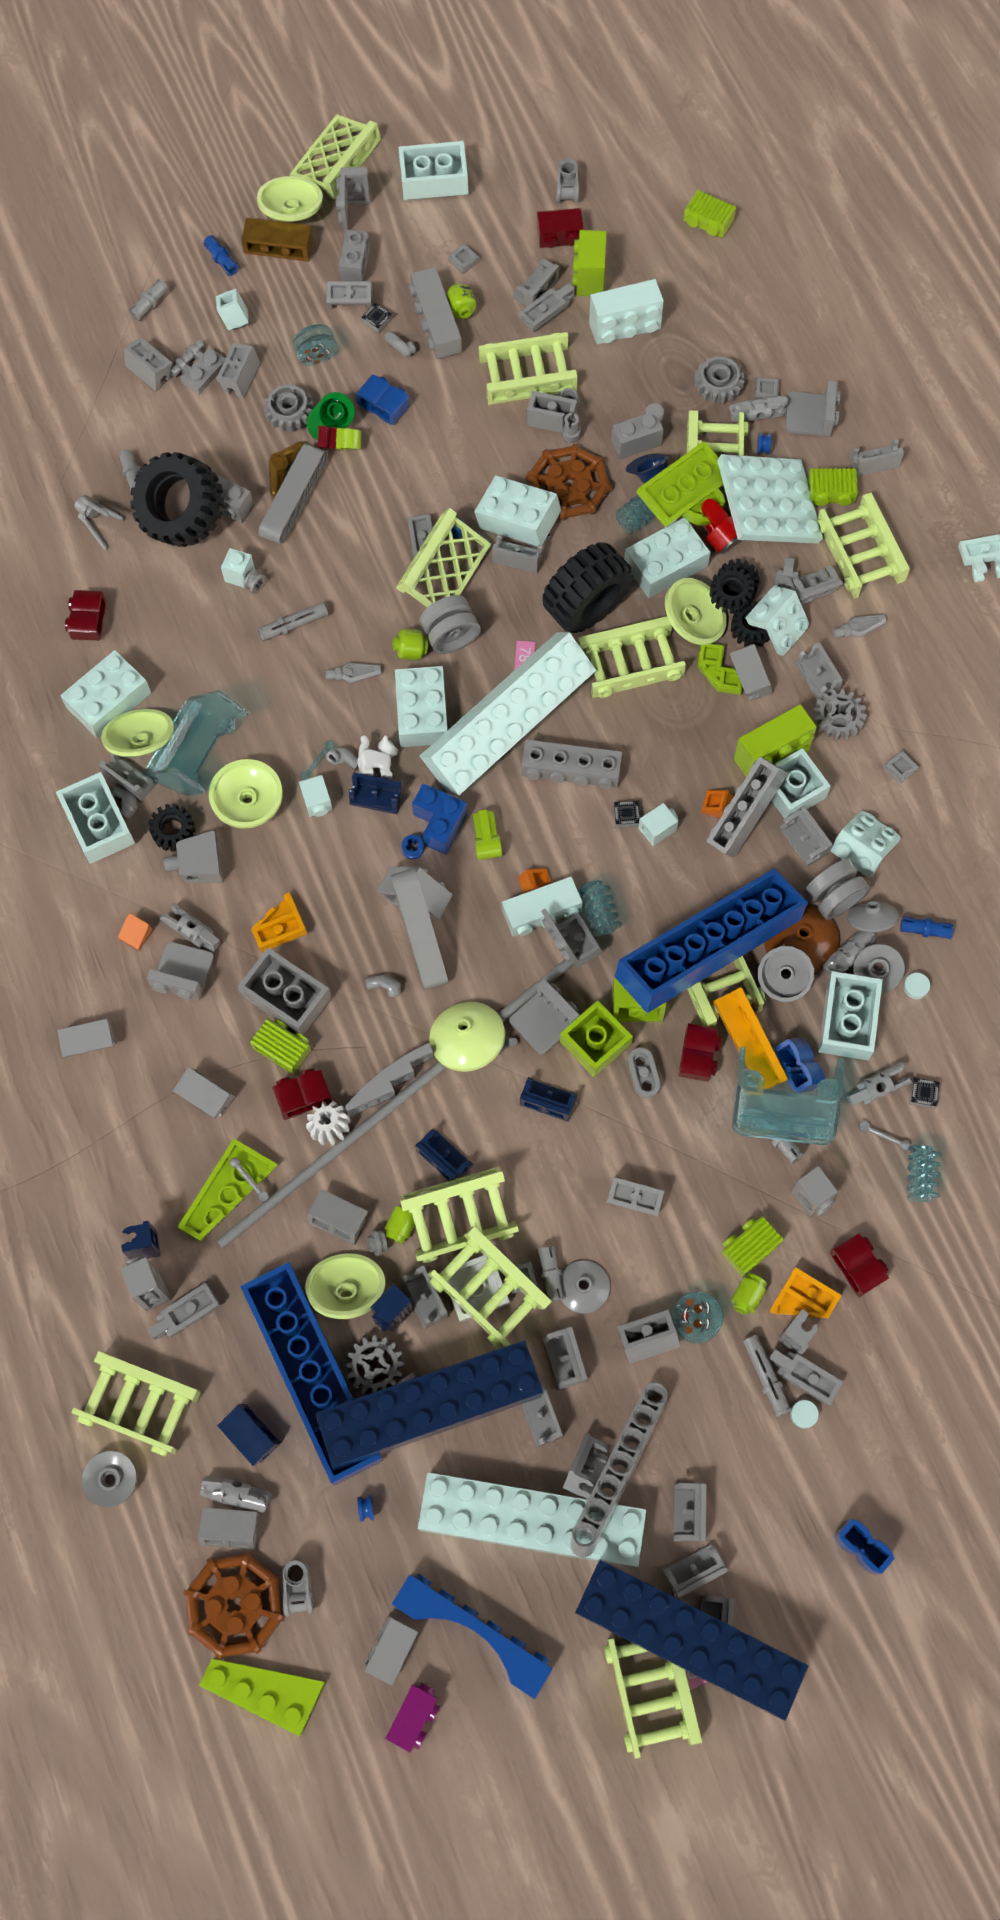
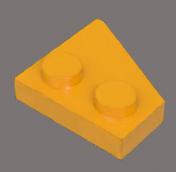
M290 892L283 896L284 900L276 908L272 907L265 917L251 928L261 953L267 948L272 949L307 935Z
M795 1267L769 1312L797 1316L803 1309L808 1313L807 1317L828 1319L842 1295Z

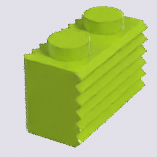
M697 190L685 208L683 221L693 228L698 227L705 230L711 236L723 238L734 221L736 207L719 198L716 199L715 196L712 197L703 191Z
M855 468L810 469L807 479L809 497L815 505L825 506L828 503H838L840 506H848L851 503H855L858 494L857 472Z
M267 1018L253 1039H251L250 1044L255 1051L294 1075L311 1052L310 1045L308 1044L309 1040L298 1032L293 1035L287 1031L288 1026L282 1021L276 1019L273 1022Z
M763 1216L757 1221L754 1217L742 1227L744 1232L739 1237L733 1234L722 1244L725 1247L721 1253L722 1256L742 1278L779 1247L784 1240Z

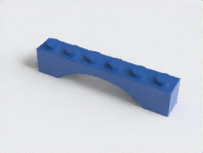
M419 1573L416 1577L409 1574L392 1602L393 1606L414 1620L444 1619L462 1624L475 1631L498 1654L507 1671L510 1683L533 1699L537 1697L552 1671V1668L548 1666L551 1660L537 1651L534 1656L524 1650L527 1644L512 1635L510 1640L500 1634L502 1631L501 1627L490 1620L484 1624L477 1619L479 1614L477 1611L466 1604L463 1608L453 1603L454 1596L442 1588L437 1593L429 1587L432 1582Z

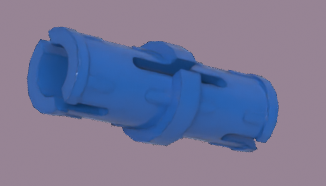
M214 235L206 237L203 245L211 253L215 263L221 265L228 276L235 275L238 272L239 266L231 258L227 248L222 247Z
M902 916L900 932L921 934L922 937L926 938L928 936L951 939L952 923L931 921V918H925L924 920Z

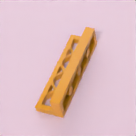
M742 987L713 1001L758 1093L787 1081L788 1078Z

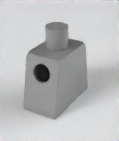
M209 831L178 841L176 843L177 855L163 858L165 871L179 870L180 877L185 883H223L219 845L215 831Z

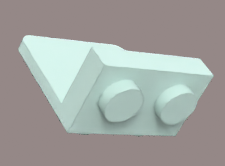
M775 585L745 617L749 625L767 630L776 653L781 656L787 653L809 627V621L796 591Z
M860 811L841 830L830 851L842 860L849 859L860 873L870 879L884 857L899 843L901 837L892 828L878 821L872 814Z

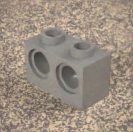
M346 230L339 263L341 281H364L370 251L368 232Z

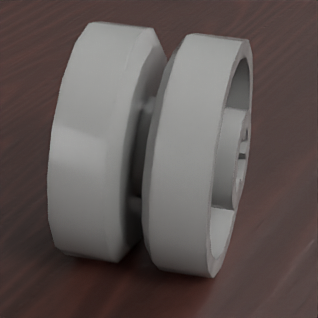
M453 595L442 598L431 604L420 617V624L425 634L428 635L433 650L438 654H448L463 649L472 643L480 633V625L472 614L467 599L463 596Z
M849 859L841 860L824 870L805 889L812 902H820L818 910L826 920L833 919L848 911L862 900L871 889L862 876L855 877L857 869Z
M780 946L770 950L762 958L758 967V981L762 990L770 998L780 1002H792L802 998L810 990L814 980V966L810 957L803 950L793 946ZM789 969L791 976L788 979L783 978V975H781L782 970Z

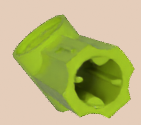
M480 810L474 813L473 822L476 834L477 860L502 857L500 837L496 832L493 811Z

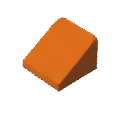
M707 790L701 812L721 818L724 809L734 796L729 790Z
M547 868L526 869L518 877L523 894L552 884Z
M129 913L118 939L140 950L153 930L148 923Z

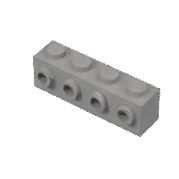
M436 267L410 273L411 283L408 284L410 297H415L414 307L416 314H421L420 324L422 331L428 334L426 340L429 351H434L436 359L461 353V336Z
M525 740L522 776H526L531 780L549 779L555 783L572 782L578 786L596 785L602 789L618 788L622 752Z
M759 756L757 761L751 766L744 782L738 787L734 798L724 809L722 817L712 828L706 842L724 854L735 857L788 773L769 760Z

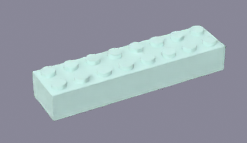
M556 632L420 755V758L447 793L460 795L591 676L596 669L570 632Z
M427 1472L418 1530L597 1562L600 1559L609 1564L638 1568L646 1510L617 1505L594 1552L588 1557H579L571 1550L570 1542L573 1529L588 1501L587 1499ZM591 1512L589 1514L590 1517L596 1520L603 1518L599 1512ZM580 1536L577 1538V1540L582 1544H588L591 1542L590 1539L586 1536Z

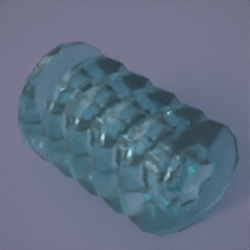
M638 494L630 502L624 504L623 508L616 511L618 523L629 534L633 533V529L639 531L641 529L640 524L645 526L648 523L647 518L649 520L655 518L654 513Z
M601 880L589 882L579 889L580 895L583 896L582 902L585 904V912L588 914L587 919L591 923V931L594 932L593 936L610 934L622 926V922H614L619 917V913H611L617 907L616 904H608V902L614 899L613 895H605V893L611 890V887L609 885L603 886V881Z
M909 1146L908 1150L911 1154L908 1155V1161L911 1164L908 1165L907 1170L911 1174L907 1176V1180L911 1184L907 1186V1191L911 1194L906 1199L911 1202L925 1203L941 1197L940 1193L933 1191L934 1188L941 1187V1184L933 1181V1178L941 1177V1173L934 1171V1168L941 1167L942 1163L934 1161V1158L941 1157L942 1153L935 1151L930 1146Z

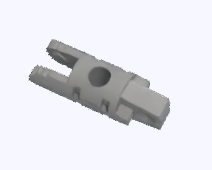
M775 396L746 400L729 405L731 421H738L739 412H744V421L786 416L787 409L785 406L788 404L787 396Z
M175 903L170 906V910L180 918L179 921L167 914H163L159 918L163 923L199 948L203 946L214 953L220 945V940L213 935L211 928L204 925Z
M861 930L857 932L824 963V972L830 976L832 971L844 973L854 965L856 956L862 949L869 945L877 944L876 933Z
M901 1062L857 1083V1089L845 1094L849 1104L855 1105L863 1101L866 1105L912 1083L910 1077H903L895 1082H892L890 1076L900 1073L905 1069L904 1063Z
M205 1476L200 1489V1495L222 1504L256 1511L257 1513L266 1511L268 1503L272 1499L271 1492L266 1489L221 1477Z

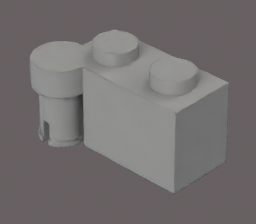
M532 391L527 408V426L562 433L563 439L568 443L578 441L580 438V427L578 425L577 400Z
M652 403L647 406L644 415L612 425L611 442L619 459L662 445L664 429L660 422L663 420L664 409L661 405Z

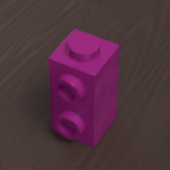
M420 1682L419 1686L412 1684L385 1738L386 1740L409 1753L412 1752L414 1747L419 1750L427 1734L422 1730L427 1720L433 1722L440 1708L436 1704L438 1697L433 1695L435 1689Z

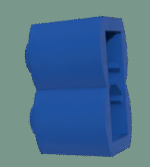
M371 375L356 393L357 403L363 409L376 414L380 419L391 425H394L409 407L407 392L402 388L390 386L389 382L381 376Z
M803 1038L787 1039L774 1047V1053L782 1068L786 1070L787 1081L795 1092H809L825 1083L824 1072L820 1065L813 1060L812 1049Z
M854 1519L847 1520L834 1535L837 1544L847 1553L855 1555L858 1563L871 1574H882L895 1559L891 1550L884 1543L873 1539L870 1531L862 1523Z

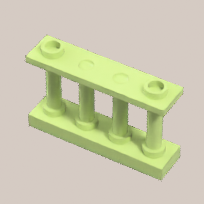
M553 333L546 336L494 344L488 343L479 346V362H488L492 383L486 384L488 405L531 398L532 391L550 395L559 394L565 388H572L577 391L576 370L567 371L563 350H568V333ZM554 352L558 373L545 374L541 354ZM532 355L536 376L523 378L519 357ZM510 359L513 380H500L497 361Z
M689 411L687 453L702 443V440H698V434H702V432L737 433V443H706L713 452L737 453L738 456H744V436L748 434V422H744V412H739L738 424L702 423V420H698V411ZM724 486L719 489L721 492H725Z
M872 493L862 496L858 509L832 518L828 517L825 509L820 510L818 520H816L818 525H820V533L823 534L844 577L847 591H851L854 599L859 597L862 584L890 575L894 577L897 584L906 581L910 568ZM858 518L865 519L868 528L842 537H838L834 529L835 526ZM868 537L875 539L877 547L849 557L843 547ZM878 556L884 557L887 566L857 576L852 566Z
M667 616L578 637L577 644L584 654L589 656L591 664L596 669L594 675L597 682L592 683V698H605L612 693L666 680L675 681L684 676L685 661L675 663L667 640V636L671 635L672 629ZM655 639L658 640L665 666L652 669L644 642ZM635 646L643 671L629 674L621 647ZM610 650L613 653L619 677L606 680L598 653Z
M743 956L734 960L738 972L707 984L698 982L687 989L703 1026L715 1028L717 1019L720 1016L716 1007L710 1005L707 999L709 993L743 981L748 992L746 997L749 1003H753L756 1012L762 1011L764 1001H766L764 992L761 987L757 988Z
M500 1166L399 1196L403 1211L408 1210L409 1213H412L422 1247L415 1250L417 1262L421 1260L424 1263L432 1262L438 1259V1255L462 1249L467 1245L465 1242L468 1239L465 1236L457 1238L447 1203L450 1197L459 1195L460 1198H463L470 1226H475L488 1240L499 1238V1240L509 1239L514 1236L515 1232L519 1231L515 1221L507 1222L498 1189L500 1183L505 1181ZM481 1188L488 1190L498 1225L482 1230L473 1198L474 1190ZM433 1202L438 1207L447 1241L435 1245L431 1243L422 1209H424L423 1205Z
M474 1226L464 1234L468 1239L465 1242L467 1245L440 1274L435 1270H431L427 1275L431 1278L429 1283L438 1292L441 1293L444 1290L489 1334L487 1339L497 1349L500 1347L504 1348L511 1345L505 1339L506 1336L532 1308L545 1309L552 1301ZM480 1251L487 1258L485 1260L486 1264L458 1293L447 1281L474 1252L478 1253ZM500 1270L506 1276L504 1279L505 1283L477 1312L467 1302V1299L493 1271L497 1272ZM519 1289L525 1295L523 1298L524 1302L496 1330L486 1320L487 1317L512 1290L516 1291Z
M98 1351L94 1362L101 1365L99 1369L101 1373L84 1412L73 1408L71 1412L79 1416L77 1422L89 1427L96 1423L152 1445V1452L165 1457L168 1452L176 1454L177 1449L168 1445L185 1404L188 1405L189 1401L197 1403L201 1393L194 1388ZM118 1372L125 1375L124 1380L126 1382L109 1421L94 1416L111 1375L114 1376ZM141 1381L150 1385L148 1388L150 1393L135 1428L131 1431L119 1426V1423L135 1386H139ZM167 1391L175 1394L173 1397L175 1402L158 1441L143 1434L160 1395Z
M614 1638L608 1639V1646L603 1648L607 1664H613L628 1730V1734L623 1735L627 1753L633 1752L634 1758H640L639 1747L680 1737L683 1740L688 1739L690 1745L702 1743L685 1670L667 1662L663 1667L622 1676L619 1658L648 1651L633 1643L616 1647ZM665 1678L669 1680L674 1679L676 1691L672 1692V1696L629 1706L625 1688ZM674 1707L676 1710L681 1709L683 1721L679 1722V1725L644 1734H635L632 1717Z

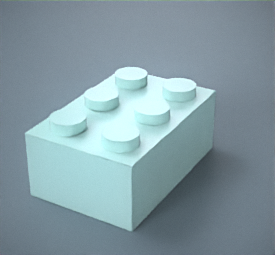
M464 141L399 147L404 200L468 195Z
M656 279L590 295L589 325L596 345L610 343L622 338H631L643 333H652L661 329L663 298Z
M495 475L474 512L480 529L535 546H542L557 520L561 508L556 493Z
M682 518L667 528L626 548L624 559L632 567L634 579L649 599L668 589L676 581L688 578L707 568L710 551L685 518Z
M114 650L60 696L65 707L98 739L108 722L123 713L131 711L148 697L151 691L146 679Z
M443 666L395 669L400 747L432 745L447 732Z
M102 772L56 792L90 864L135 844Z
M831 972L826 987L819 1053L870 1060L875 1048L883 979Z

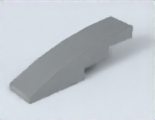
M427 1043L404 1055L364 1085L345 1106L349 1117L394 1098L395 1091L393 1087L414 1079L413 1068L434 1059L430 1044Z

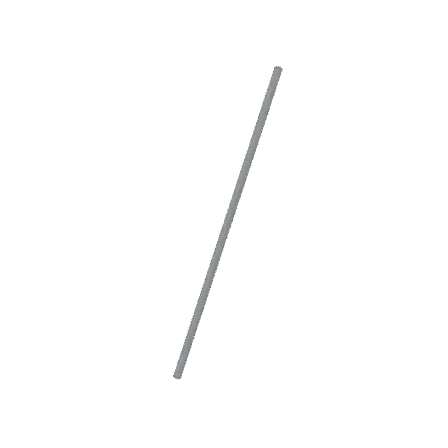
M563 960L501 1010L498 1015L502 1022L537 994V985L544 979L551 984L574 965L573 961L567 963L566 960ZM438 1061L345 1136L344 1141L340 1140L268 1198L267 1201L263 1202L216 1240V1242L222 1249L447 1067Z

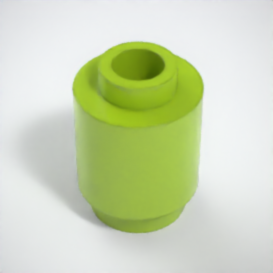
M395 1206L385 1227V1230H387L385 1237L403 1245L405 1240L409 1239L415 1226L412 1213H409L408 1210L403 1211L402 1206Z
M751 1273L747 1277L742 1278L731 1298V1302L734 1304L733 1308L743 1315L748 1313L754 1314L766 1293L765 1287L767 1283L759 1276Z

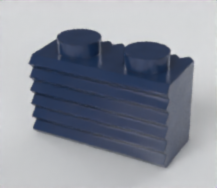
M394 1284L371 1306L373 1312L371 1317L384 1332L387 1329L395 1332V1328H399L402 1320H406V1316H410V1312H413L411 1300Z

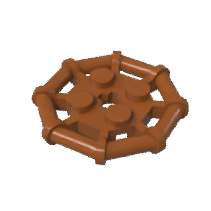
M578 444L554 450L545 449L532 470L526 474V479L529 481L530 486L540 489L539 484H545L547 491L557 494L559 504L562 505L558 516L560 520L588 513L593 515L596 513V508L605 495L612 490V484L608 480L603 457H597L578 447ZM571 456V460L556 462L554 460L561 457ZM576 456L590 463L591 465L586 467L582 461L576 460ZM548 463V465L550 466L548 473L546 475H540L541 471ZM597 471L599 483L592 480L591 474ZM566 480L574 481L572 486H568L567 483L563 484V482ZM597 491L591 501L587 499L589 492ZM582 504L581 506L567 508V506Z
M247 1551L241 1555L215 1559L210 1557L207 1559V1564L183 1593L186 1597L188 1635L195 1637L212 1651L217 1659L221 1660L227 1656L252 1652L258 1654L261 1652V1647L278 1624L284 1621L285 1618L282 1612L279 1584L281 1578L279 1574L275 1575L252 1557L251 1552ZM241 1566L240 1574L235 1576L223 1577L220 1569ZM248 1568L263 1579L265 1583L257 1586L246 1577ZM214 1573L217 1582L207 1595L199 1593ZM268 1588L271 1612L264 1610L262 1605V1592ZM238 1597L241 1609L239 1612L234 1610L230 1613L227 1602L229 1599L235 1600ZM197 1598L205 1600L207 1618L199 1622ZM261 1616L269 1617L255 1637L252 1628ZM211 1624L222 1633L220 1643L203 1628ZM245 1633L249 1640L247 1642L227 1644L229 1636Z

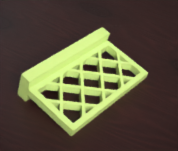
M336 114L292 170L290 176L302 177L314 182L321 190L326 191L328 198L335 200L339 193L337 192L336 178L340 177V168L361 167L381 141L377 123L369 121L366 125ZM338 124L347 126L346 128L334 131ZM361 131L359 135L351 136V133ZM349 134L350 138L337 141V137ZM334 138V143L323 146L325 141ZM350 145L347 150L340 152L339 148ZM337 149L338 151L336 154L325 155V152ZM323 154L322 158L311 161L313 156ZM339 160L334 166L328 167V163ZM326 165V168L318 171L313 169L316 166ZM311 168V173L300 174L303 170ZM327 175L323 182L316 180L318 177Z
M451 508L440 515L396 586V589L400 592H407L427 608L436 602L435 597L445 595V597H448L450 594L460 596L491 543L456 517L457 513ZM454 525L461 530L462 539L453 540L451 529ZM469 541H476L483 546L479 553H471ZM464 542L466 555L457 556L454 544ZM449 544L451 557L441 558L439 548L441 545ZM468 559L469 570L460 572L458 560ZM453 561L455 573L445 575L443 562ZM438 563L440 576L430 577L428 566ZM456 577L458 588L449 591L446 578ZM441 579L444 592L434 593L431 581ZM426 581L429 594L422 595L415 590L418 582Z

